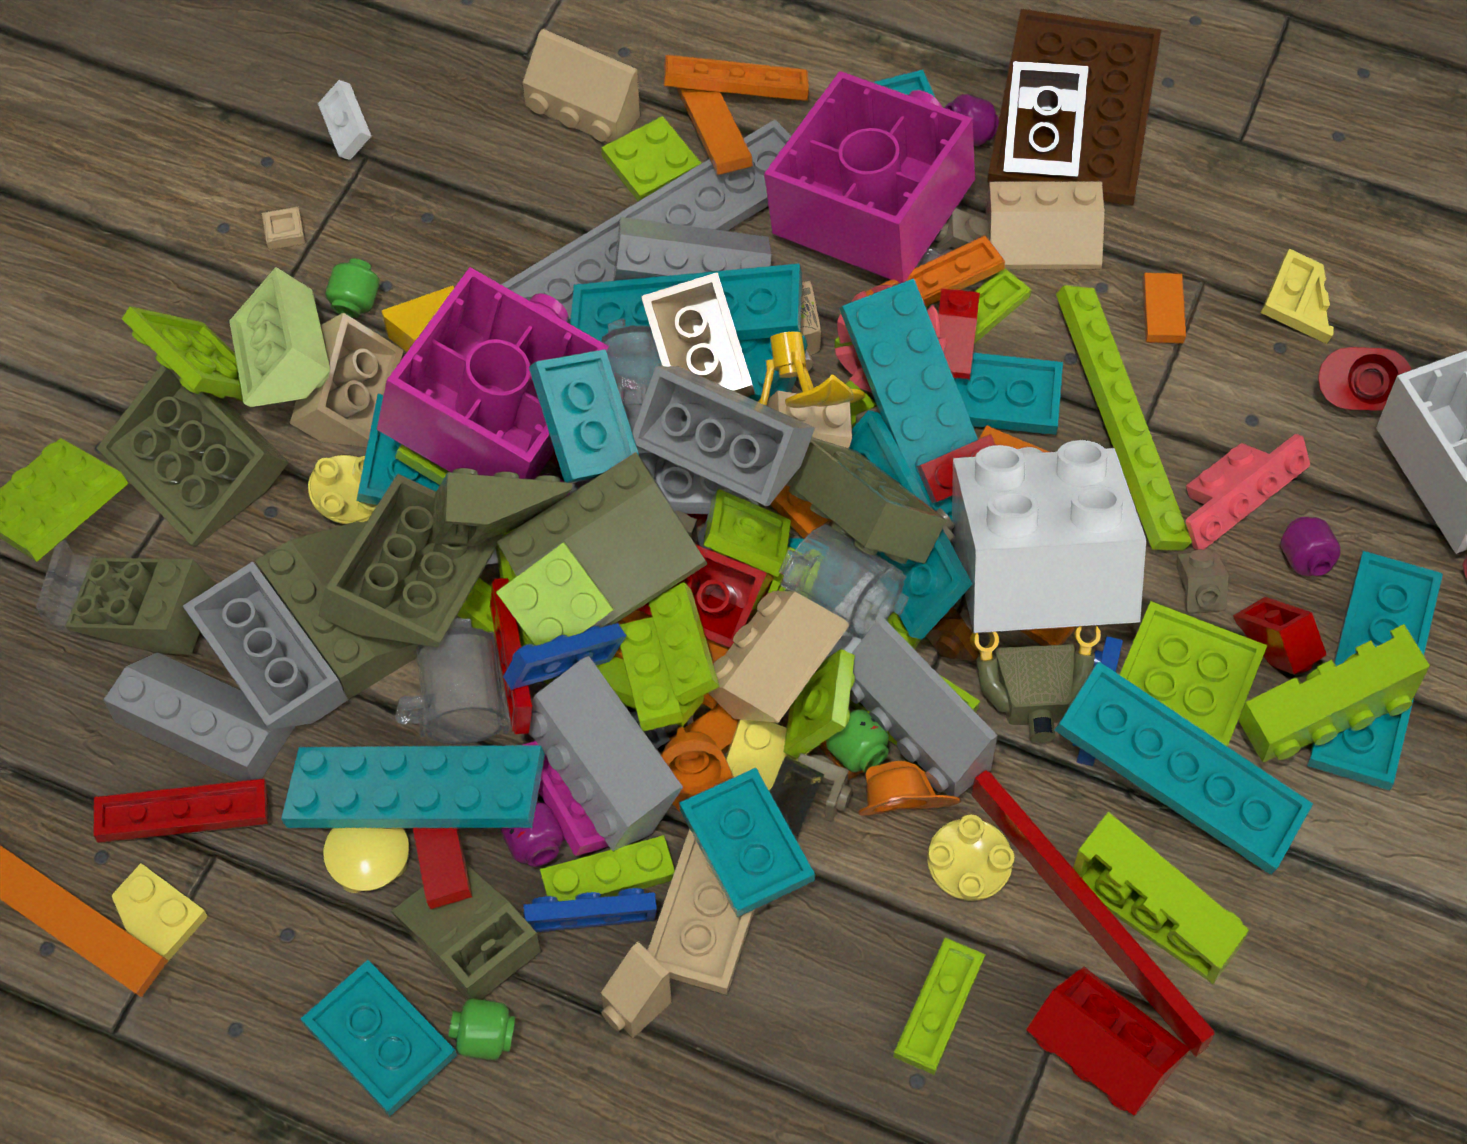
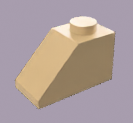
M639 942L629 950L601 992L604 1008L601 1013L605 1020L616 1031L619 1032L624 1029L634 1038L671 1004L669 972Z

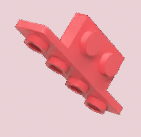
M1294 434L1270 454L1240 443L1186 485L1189 498L1204 504L1186 519V526L1195 550L1206 549L1310 466L1303 436Z

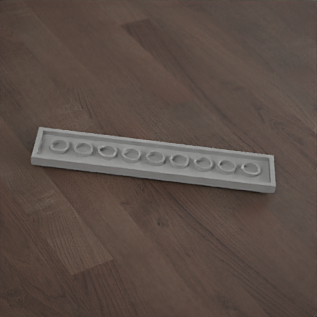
M774 119L743 138L752 155V167L717 175L711 160L708 159L501 285L527 300H530L533 295L539 293L555 298L565 307L568 313L567 323L570 324L574 284L613 281L620 217L728 231L768 206L764 173L790 139L791 135Z

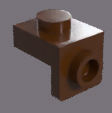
M954 606L926 635L941 657L975 661L980 654L978 650L972 647L970 643L972 632Z

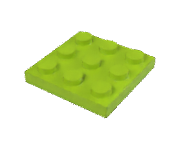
M129 306L122 320L133 330L132 336L140 343L149 346L157 354L155 358L160 364L174 370L181 377L179 382L184 388L195 394L206 392L219 398H224L225 396L234 397L243 402L235 353L203 322Z
M60 438L58 441L46 446L40 456L28 466L16 471L12 475L11 480L0 488V539L37 562L129 483L117 469Z
M1150 601L1120 676L1228 747L1267 645Z

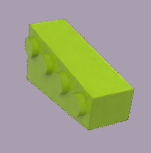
M1403 624L1391 630V640L1377 647L1374 646L1371 640L1356 647V653L1338 666L1332 660L1317 666L1303 683H1300L1299 679L1295 677L1246 701L1238 721L1262 763L1275 757L1278 760L1287 759L1295 755L1303 746L1313 742L1315 745H1323L1334 739L1341 731L1352 728L1353 731L1361 730L1369 726L1379 716L1387 713L1390 716H1396L1409 709L1430 665L1406 626Z
M1110 812L1104 816L1078 850L1073 869L1113 915L1212 984L1215 983L1240 949L1249 932V929L1243 925L1238 916L1220 906Z

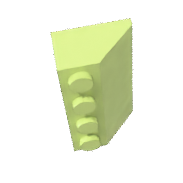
M275 267L229 321L243 403L249 407L306 399L315 388H320L326 382L331 371L312 289Z

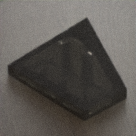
M786 756L783 759L770 793L798 841L825 774Z

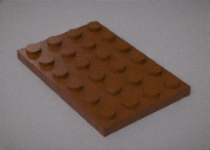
M1020 9L987 183L1102 182L1103 201L1133 206L1162 30ZM1014 62L1088 66L1078 178L1004 173Z

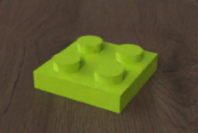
M663 116L601 147L603 159L638 202L702 164Z
M718 488L711 500L703 545L711 548L718 554L730 556L753 568L778 577L785 566L791 520Z
M565 542L496 592L535 646L550 642L561 635L569 637L583 633L614 610Z
M840 649L825 659L797 696L789 710L784 753L799 758L800 753L805 754L811 749L818 747L822 742L841 732L846 727L850 718V710L848 709L850 690L855 681L853 673L855 655Z

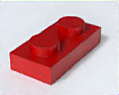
M991 434L916 466L932 503L952 496L953 458L975 457L983 448L995 446L996 444Z

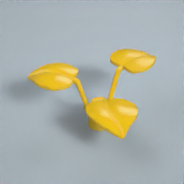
M784 332L770 337L773 359L766 361L767 371L759 403L767 406L775 370L779 371L781 378L797 376L799 378L802 392L785 399V404L788 407H826L849 401L852 404L866 397L864 391L850 389L833 374L817 387H813L806 367L801 332Z

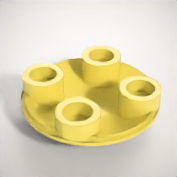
M338 455L330 458H321L317 461L309 478L308 493L312 504L319 513L341 524H349L356 521L367 522L377 505L356 501L365 456Z
M966 815L940 828L933 836L927 854L928 868L936 884L949 895L968 901L986 899L999 892L1011 875L1015 858L1014 852L1005 836L996 827L982 821L976 815Z
M333 828L324 844L323 857L329 874L350 893L370 891L386 886L395 878L402 876L408 866L409 841L403 828Z

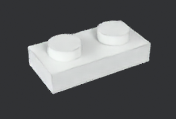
M338 80L318 105L339 157L351 160L370 139L371 134L350 83Z

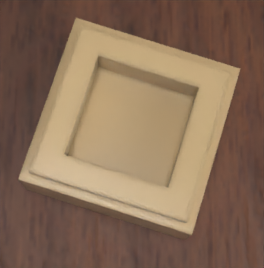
M299 207L262 213L268 250L305 244Z

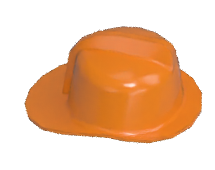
M684 727L678 728L677 736L667 743L664 752L661 754L663 760L683 786L672 803L679 812H681L679 809L680 802L734 778L723 752L711 737L701 732H686Z
M893 761L867 769L865 775L867 807L859 810L858 814L860 816H867L898 809L947 807L956 805L961 800L955 796L936 795L925 772L917 765L907 761Z

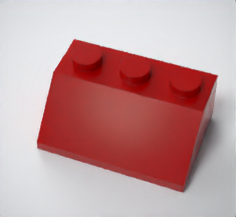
M696 545L707 565L673 587L683 582L686 583L692 590L705 638L731 648L737 631L744 625L749 624L758 612L757 606L762 598L768 594L774 576ZM649 602L637 609L652 616Z
M1082 967L1052 990L1026 1029L1035 1037L1036 1042L1041 1048L1049 1053L1057 1054L1071 1066L1075 1075L1084 1081L1092 1082L1107 1094L1108 1100L1115 1107L1128 1111L1133 1116L1153 1098L1191 1050L1086 967Z

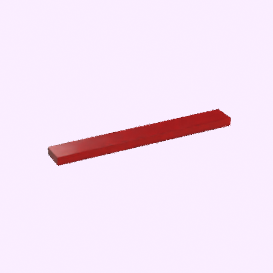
M985 770L976 776L972 797L1180 1040L1191 1049L1192 1054L1197 1057L1205 1051L1214 1036V1030L990 771Z

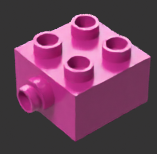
M839 71L764 173L772 233L888 279L896 280L899 283L905 282L975 181L973 118L943 108L934 96L925 91L915 90L906 95Z
M469 267L386 380L377 430L451 473L455 469L469 468L478 471V475L494 476L498 472H513L518 474L520 479L535 480L555 450L529 366L536 361L604 349L607 352L609 346L567 323L568 313L565 307L555 298L539 293L533 295L530 300H527Z

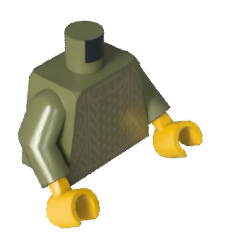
M1096 625L1094 628V638L1089 642H1084L1080 638L1082 626L1075 628L1074 638L1080 644L1079 650L1075 652L1074 644L996 648L999 643L997 632H988L990 642L987 646L982 647L979 644L978 633L973 632L970 636V643L975 650L980 652V657L976 660L981 692L998 711L1006 714L1009 724H1029L1031 741L1045 743L1055 738L1054 723H1059L1094 668L1095 654L1091 650L1092 646L1096 645L1101 637L1100 630Z

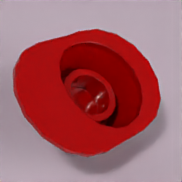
M1364 347L1341 348L1329 354L1321 364L1318 374L1319 388L1326 400L1336 407L1348 410L1380 411L1385 407L1397 375L1411 371V367L1406 359L1394 350Z

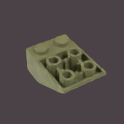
M469 468L455 469L453 473L447 472L434 495L432 543L475 546L511 531L565 498L572 490V483L560 482V478L548 475L538 476L535 480L520 479L519 475L513 472H498L494 476L478 475V471Z
M93 558L65 627L70 631L153 653L191 655L200 631L183 608V605L207 591L216 583L193 559Z
M466 864L472 893L471 898L430 910L426 902L424 887H421L391 912L462 996L468 1000L470 998H484L541 951L537 932L505 897Z

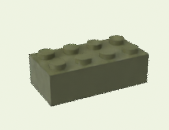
M811 437L801 467L787 483L791 486L789 492L792 495L812 503L810 509L814 513L831 519L833 521L831 525L833 529L846 536L853 537L855 539L853 543L855 547L870 555H876L878 551L884 552L889 558L906 564L908 559L925 564L947 521L858 451Z

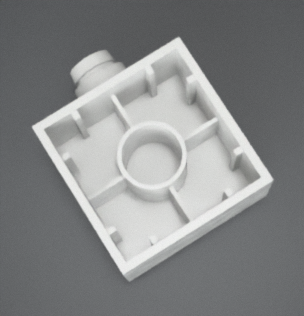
M1466 350L1397 375L1376 427L1456 554L1467 550Z
M1085 440L1067 442L1058 449V452L1044 453L1033 447L1016 449L1010 446L995 445L983 448L975 457L953 458L952 522L955 527L952 528V533L955 538L952 539L956 554L972 581V586L964 594L974 633L1140 622L1146 537L1115 448L1105 449L1098 443Z

